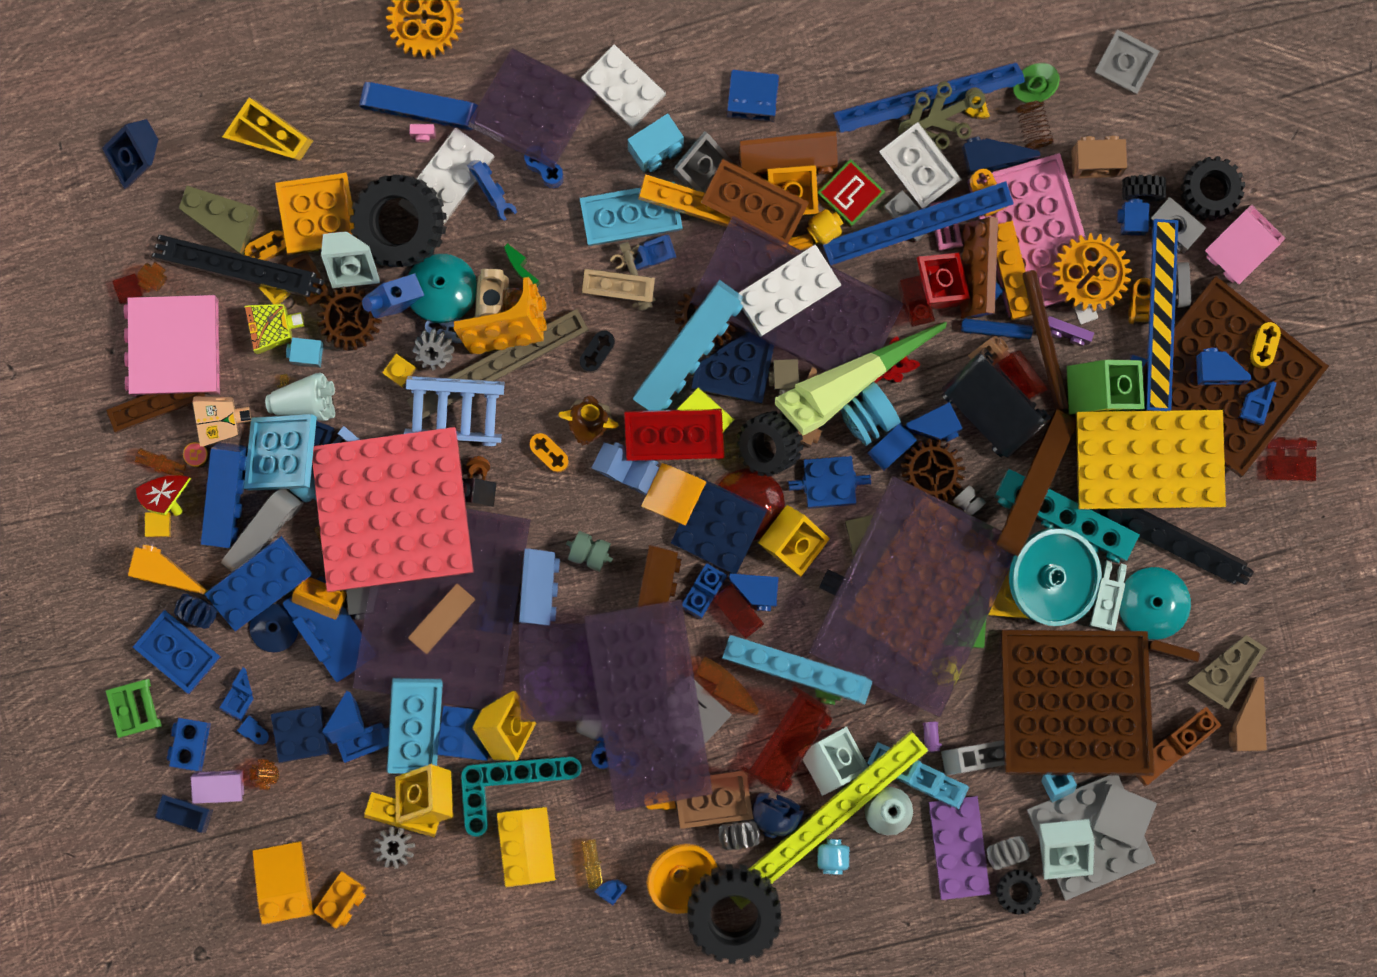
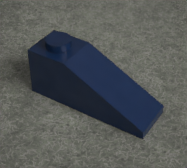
M980 137L967 139V143H964L962 147L968 176L973 175L979 169L998 170L1034 161L1041 156L1038 150L988 138L981 140Z

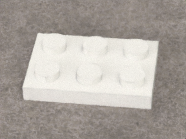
M615 45L581 77V81L632 129L666 95L655 82Z
M919 122L915 123L879 151L922 209L961 180L960 176Z

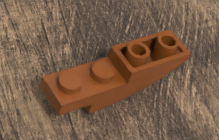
M1207 706L1153 746L1154 775L1136 777L1144 787L1148 786L1222 725Z

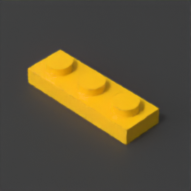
M371 792L364 818L434 838L440 823L397 824L396 799Z

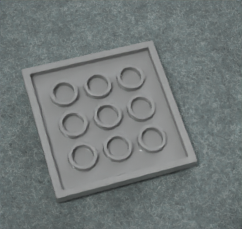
M1107 775L1076 788L1074 793L1053 803L1050 799L1026 809L1039 841L1040 824L1089 819L1092 830L1110 784L1124 789L1119 776ZM1092 830L1094 838L1093 875L1055 878L1064 900H1069L1156 863L1145 836L1140 848L1137 849Z

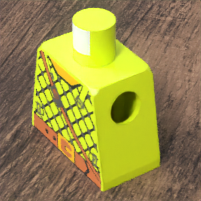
M284 304L244 306L252 347L256 354L291 342L293 338L291 329L304 327L302 313L288 315Z

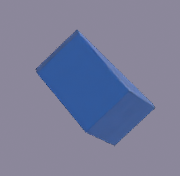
M346 691L322 731L327 740L332 744L366 732L358 703L349 691Z

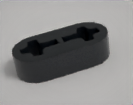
M609 331L598 332L582 353L580 365L585 372H597L613 350L615 339ZM606 336L609 337L608 342L610 346L604 345L600 351L597 350L600 346L598 339L600 337L603 339ZM594 353H597L598 355L595 358L597 365H591L589 368L586 367L587 363L584 359L586 357L591 358Z

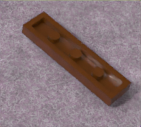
M205 393L146 394L106 411L114 432L119 433L193 404V397H206Z

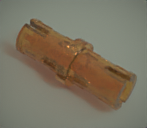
M140 448L137 454L145 456L146 459L139 456L135 458L136 463L154 468V471L158 473L162 471L169 475L183 476L184 473L176 471L175 468L182 471L186 470V464L167 459V456L164 454L159 456L143 448Z

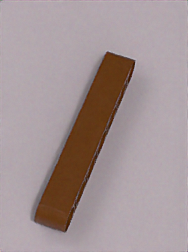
M1059 409L1055 410L995 545L996 547L1017 557L1021 553L1075 430L1076 417Z

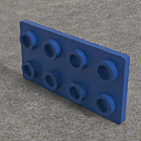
M320 576L316 579L318 581L326 583V580L323 576ZM292 596L283 602L284 607L294 620L293 623L336 682H340L376 657V652L344 606H342L337 619L334 620L293 603Z

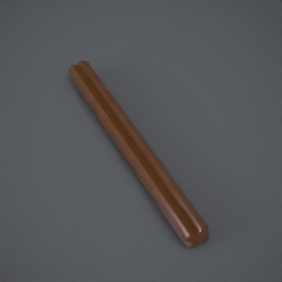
M1029 270L1024 272L1022 276L1055 409L1062 411L1069 408L1066 390L1036 270Z

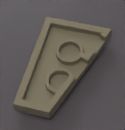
M1245 635L1186 684L1221 707L1229 710L1267 648Z

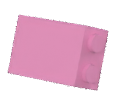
M1251 205L1205 250L1208 253L1206 257L1213 265L1217 266L1219 264L1225 270L1223 274L1232 283L1236 281L1240 284L1285 240V237Z

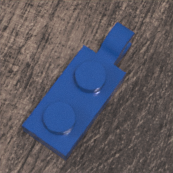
M479 160L469 163L467 165L490 204L495 207L499 219L506 220L504 216L506 208H509L512 214L517 213L516 207L513 204L505 203L506 201L503 198L505 193L502 187L497 182L494 183L490 177L492 172L489 166Z
M383 722L365 728L366 732L337 742L344 763L388 747L389 727L384 728Z

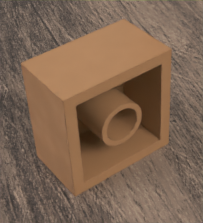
M1088 136L1080 138L1081 140L1076 142L1071 150L1072 179L1120 178L1127 169L1126 139H1119V136H1107L1105 140H1095V137Z

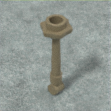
M629 242L619 244L630 274L638 275L633 261V254L630 252ZM638 300L632 305L633 308L638 307L639 311L653 307L652 302Z

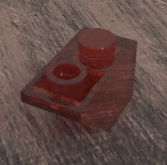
M921 275L900 280L898 289L911 327L935 322L932 307L927 304Z

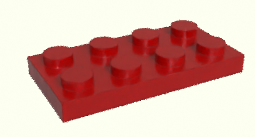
M722 409L624 412L627 461L724 458Z

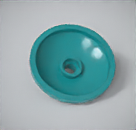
M434 254L431 257L425 258L423 262L415 264L408 274L416 275L425 295L410 307L419 317L429 322L448 323L463 317L472 308L476 300L477 280L475 274L465 261L456 256ZM438 280H443L444 284L437 285L436 282Z
M1149 567L1141 569L1127 578L1124 582L1125 587L1119 614L1123 623L1130 631H1148V639L1159 640L1174 635L1184 626L1190 614L1191 598L1187 586L1179 576L1164 568ZM1154 598H1159L1161 600V605L1159 607H1156L1153 604Z

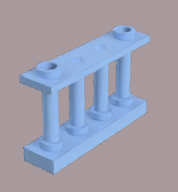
M408 376L406 389H411V393H414L412 429L405 428L404 434L430 431L422 429L423 394H426V390L436 391L438 395L436 430L446 428L448 395H450V392H460V396H462L461 432L457 431L458 440L482 442L484 446H496V443H501L502 434H494L496 398H499V395H504L505 382ZM475 393L484 394V397L487 398L485 433L470 432L472 397L475 396Z

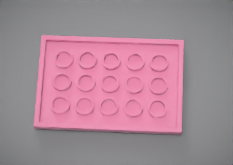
M1058 153L992 172L997 184L1007 181L1014 204L988 216L997 217L998 224L1013 221L1025 271L1036 270L1045 307L1064 302L1067 297L1066 293L1058 295L1062 289L1061 286H1054V283L1059 278L1053 277L1052 274L1059 271V269L1053 267L1054 262H1061L1057 259L1056 255L1058 253L1065 254L1061 249L1064 245L1071 248L1069 244L1071 239L1078 243V237L1082 235L1086 240L1061 155ZM979 176L977 183L984 185L987 182L986 178L981 179ZM968 179V181H967V182H968V186H969L970 192L972 193L973 191H972V189H971V187H970V184H969L970 179ZM984 215L978 216L979 219L987 218ZM1090 250L1086 251L1085 257L1093 262ZM996 264L997 281L1003 288L998 264ZM1095 266L1092 270H1089V273L1077 285L1078 289H1081L1095 274ZM1069 269V275L1073 279L1080 278L1081 274L1078 269ZM1087 285L1089 294L1099 292L1096 285ZM1003 291L1002 297H1003V300H1004V303H1005V307H1006L1008 316L1011 317V316H1010V312H1009V308H1008V304H1007V300H1006V296H1005V292Z

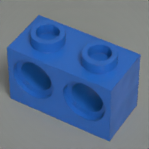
M178 718V722H174L171 736L175 737L173 747H169L167 753V761H170V767L202 772L211 723ZM189 725L194 726L196 729V734L192 739H187L184 734L185 728ZM185 749L191 753V760L186 764L180 760V753Z

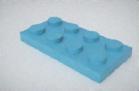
M641 188L580 198L588 247L683 230L680 212L639 200Z
M392 679L387 757L388 773H407L430 764L437 766L442 679Z

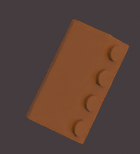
M836 131L740 141V167L759 177H767V169L809 165H816V171L819 174L833 173V170L837 169L838 166Z

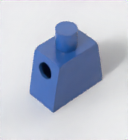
M411 274L381 284L363 298L362 305L366 311H371L373 317L380 318L403 312L425 295L416 275ZM401 292V296L396 298L395 294Z

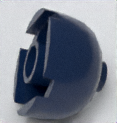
M760 793L754 803L753 817L757 826L763 830L762 833L770 838H776L777 836H785L793 832L800 823L804 813L803 810L799 811L801 806L781 795H777V799L769 798L770 793Z

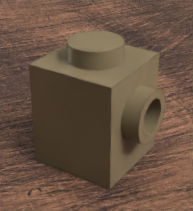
M798 359L773 361V371H769V386H774V392H779V395H782L795 388V384L799 383Z

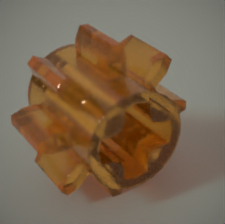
M156 262L152 266L146 263L137 274V278L141 280L138 285L147 292H150L152 289L156 292L159 291L167 280V276L164 275L166 270Z
M258 759L257 765L252 764L248 777L250 782L253 783V787H259V790H270V785L276 784L279 779V770L274 766V762H269L268 759Z

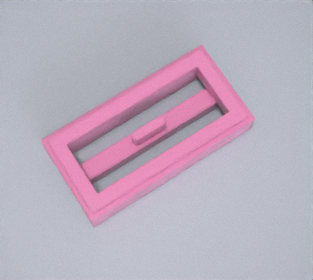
M945 201L930 203V206H933V205H936V204H939V203H942V202H945ZM958 223L953 224L956 242L951 240L949 226L944 227L947 244H943L941 230H935L938 251L963 246Z

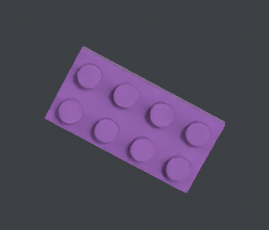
M978 796L964 798L959 810L941 801L928 802L941 900L990 894Z

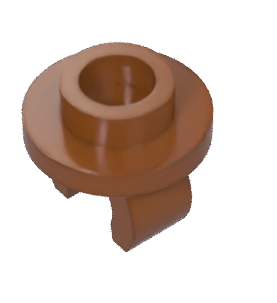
M481 456L470 458L466 462V469L469 471L468 478H472L473 474H481V480H486L487 472L490 470V462Z

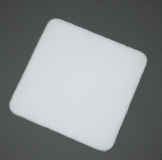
M1082 304L1075 307L1081 324L1098 318L1097 312H1092L1090 306L1084 312L1082 311Z

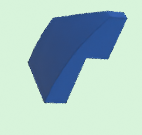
M664 235L645 242L644 246L640 245L634 264L636 270L639 271L677 258L670 236Z
M243 667L220 706L221 711L239 721H242L253 702L247 671Z

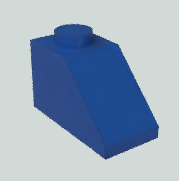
M1206 348L1196 356L1198 385H1245L1251 381V375L1227 352H1218V348Z
M950 402L905 425L909 432L936 441L945 439L946 443L959 437L958 432L963 429Z
M744 574L729 575V581L751 606H757L756 611L771 612V607L776 608L778 577Z

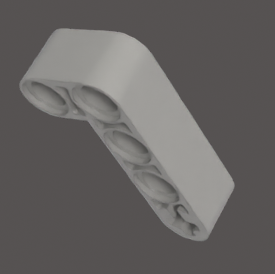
M287 489L276 491L266 501L228 551L221 564L231 572L269 545L285 522L291 520L304 503Z

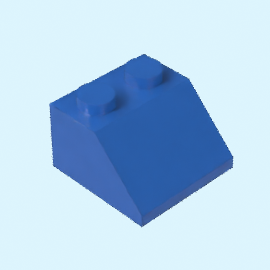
M443 706L437 755L488 761V751L472 728L481 710Z

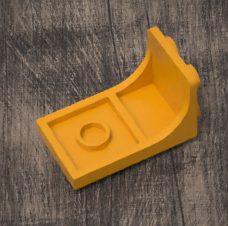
M529 277L523 278L522 296L515 306L502 313L454 321V331L470 354H482L487 351L504 350L507 347L526 346L530 343L544 341V331L547 329L544 318V311L547 308L545 298L540 296L537 285L533 284Z

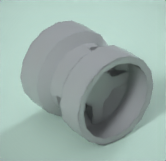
M970 485L952 501L957 507H961L964 510L963 514L968 519L986 503L981 497L975 495V490Z

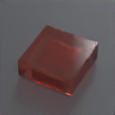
M135 273L112 281L121 305L128 303V298L144 297Z

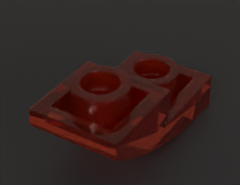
M733 583L713 598L745 639L764 625L763 620L752 609Z

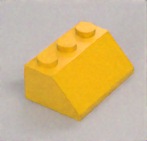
M547 807L497 813L505 887L556 880Z

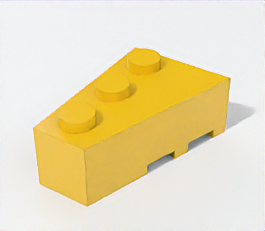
M250 97L222 136L229 140L296 160H301L313 143L312 139Z

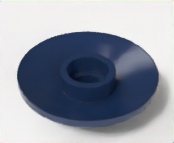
M280 604L270 605L254 617L250 623V634L254 643L262 650L273 653L288 649L295 642L299 630L293 623L294 620L286 608ZM272 623L277 624L275 632L269 631V625Z

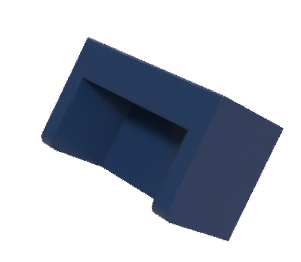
M163 794L155 818L194 829L200 833H206L214 809Z

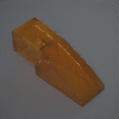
M704 656L696 675L717 685L713 693L714 695L757 716L759 709L742 684L718 663Z

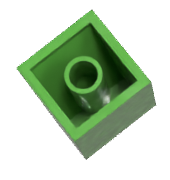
M1100 360L1067 366L1069 414L1144 409L1142 361Z

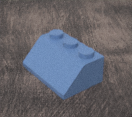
M525 549L519 620L521 625L551 627V621H556L557 607H552L553 597L558 595V583H554V573H559L560 559L556 558L555 552Z

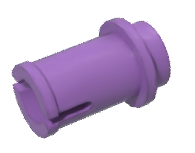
M938 722L923 723L924 746L928 749L926 753L940 752L942 744L939 743Z

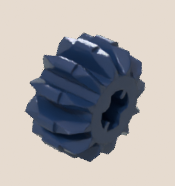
M187 593L182 594L180 599H178L174 614L192 625L207 629L214 622L218 610L207 601Z

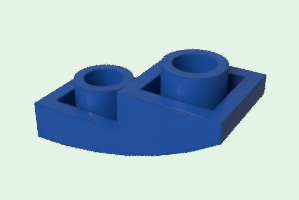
M706 563L680 608L701 620L727 575Z

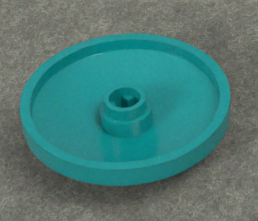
M1059 528L1044 529L1028 537L1019 556L1014 555L1009 573L1011 594L1018 608L1031 620L1049 626L1068 625L1083 617L1095 603L1102 579L1101 564L1093 546L1080 534Z

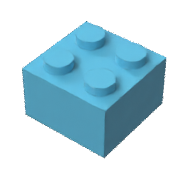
M668 113L627 139L628 150L643 173L648 170L650 172L657 170L662 166L661 162L668 157L670 159L677 157L682 153L681 149L684 147V136Z

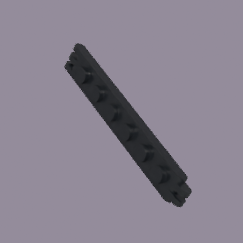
M158 235L157 240L164 242L165 245L155 244L154 247L155 250L161 251L162 254L152 253L151 256L155 260L304 297H310L311 293L320 295L321 289L313 287V284L319 286L324 284V280L316 278L317 274L310 271L164 235Z
M1090 509L1140 534L1139 537L1232 584L1240 582L1247 585L1250 581L1248 577H1252L1254 571L1247 567L1246 561L1143 509Z

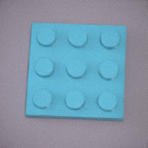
M306 414L251 418L244 489L251 491L310 488L317 416Z

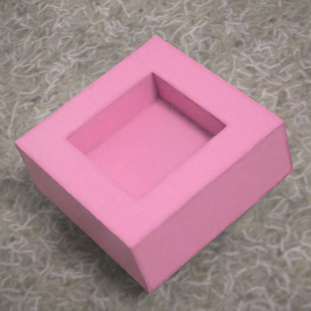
M410 124L411 139L421 143L430 142V139H435L436 129L434 124Z

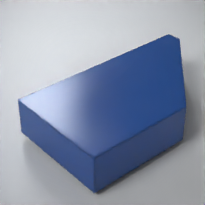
M1271 382L1247 394L1239 418L1261 426L1264 425L1276 382Z

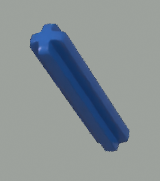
M963 319L961 324V331L965 333L1031 339L1033 328L1029 325Z

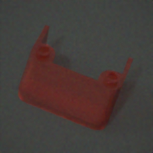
M796 686L792 688V691L797 695L795 701L751 769L744 765L741 768L746 775L778 795L781 792L786 793L793 783L791 777L821 730H827L833 720L830 717L831 710L828 706Z

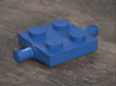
M852 456L804 460L803 480L788 481L789 491L804 490L807 497L808 509L856 505L857 485H871V475L856 476L853 469Z

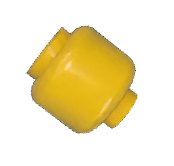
M825 209L809 219V227L806 229L816 244L820 242L822 245H826L842 234L840 226L844 223L837 212L832 214L829 210Z

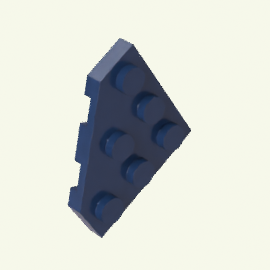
M752 328L735 341L727 344L700 362L699 367L694 372L691 389L696 390L700 388L706 393L762 404L777 333L769 331L760 337L755 328Z

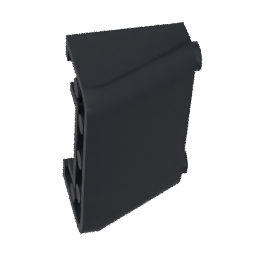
M984 347L942 387L944 392L942 397L948 403L950 402L951 405L954 403L993 444L991 448L999 457L1005 456L1009 458L1051 419V416L1044 408L1042 410L1039 408L1035 409L1037 404L1034 401L1032 402L999 368L1000 365L998 363L992 364L994 362L991 358L993 355Z

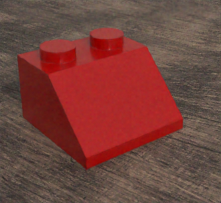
M959 253L917 257L923 288L929 306L934 309L951 308L970 299Z

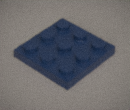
M702 478V480L706 481V484L686 526L679 524L671 544L733 574H737L767 509Z

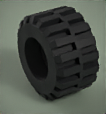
M1215 156L1214 159L1206 157L1203 161L1199 160L1189 169L1182 180L1183 183L1180 191H1183L1181 200L1186 201L1185 208H1190L1193 216L1198 214L1201 220L1209 218V221H1215L1217 218L1222 219L1229 215L1240 204V200L1245 193L1243 192L1245 182L1241 181L1243 174L1242 172L1237 173L1238 167L1236 164L1231 166L1229 164L1230 160L1225 159L1221 161V157ZM1205 177L1218 179L1225 189L1224 198L1219 201L1206 198L1201 192L1200 181Z
M777 411L762 413L742 425L740 428L741 432L737 434V438L740 440L736 443V448H740L739 458L742 457L744 459L742 463L745 467H750L749 471L752 473L757 471L759 476L767 475L769 477L778 474L796 464V460L800 459L802 455L799 451L803 450V444L800 443L803 440L802 434L799 435L798 429L782 412L779 414ZM764 433L773 439L776 446L775 454L767 449L764 443Z

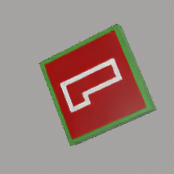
M850 159L818 192V196L852 227L878 201L885 191Z

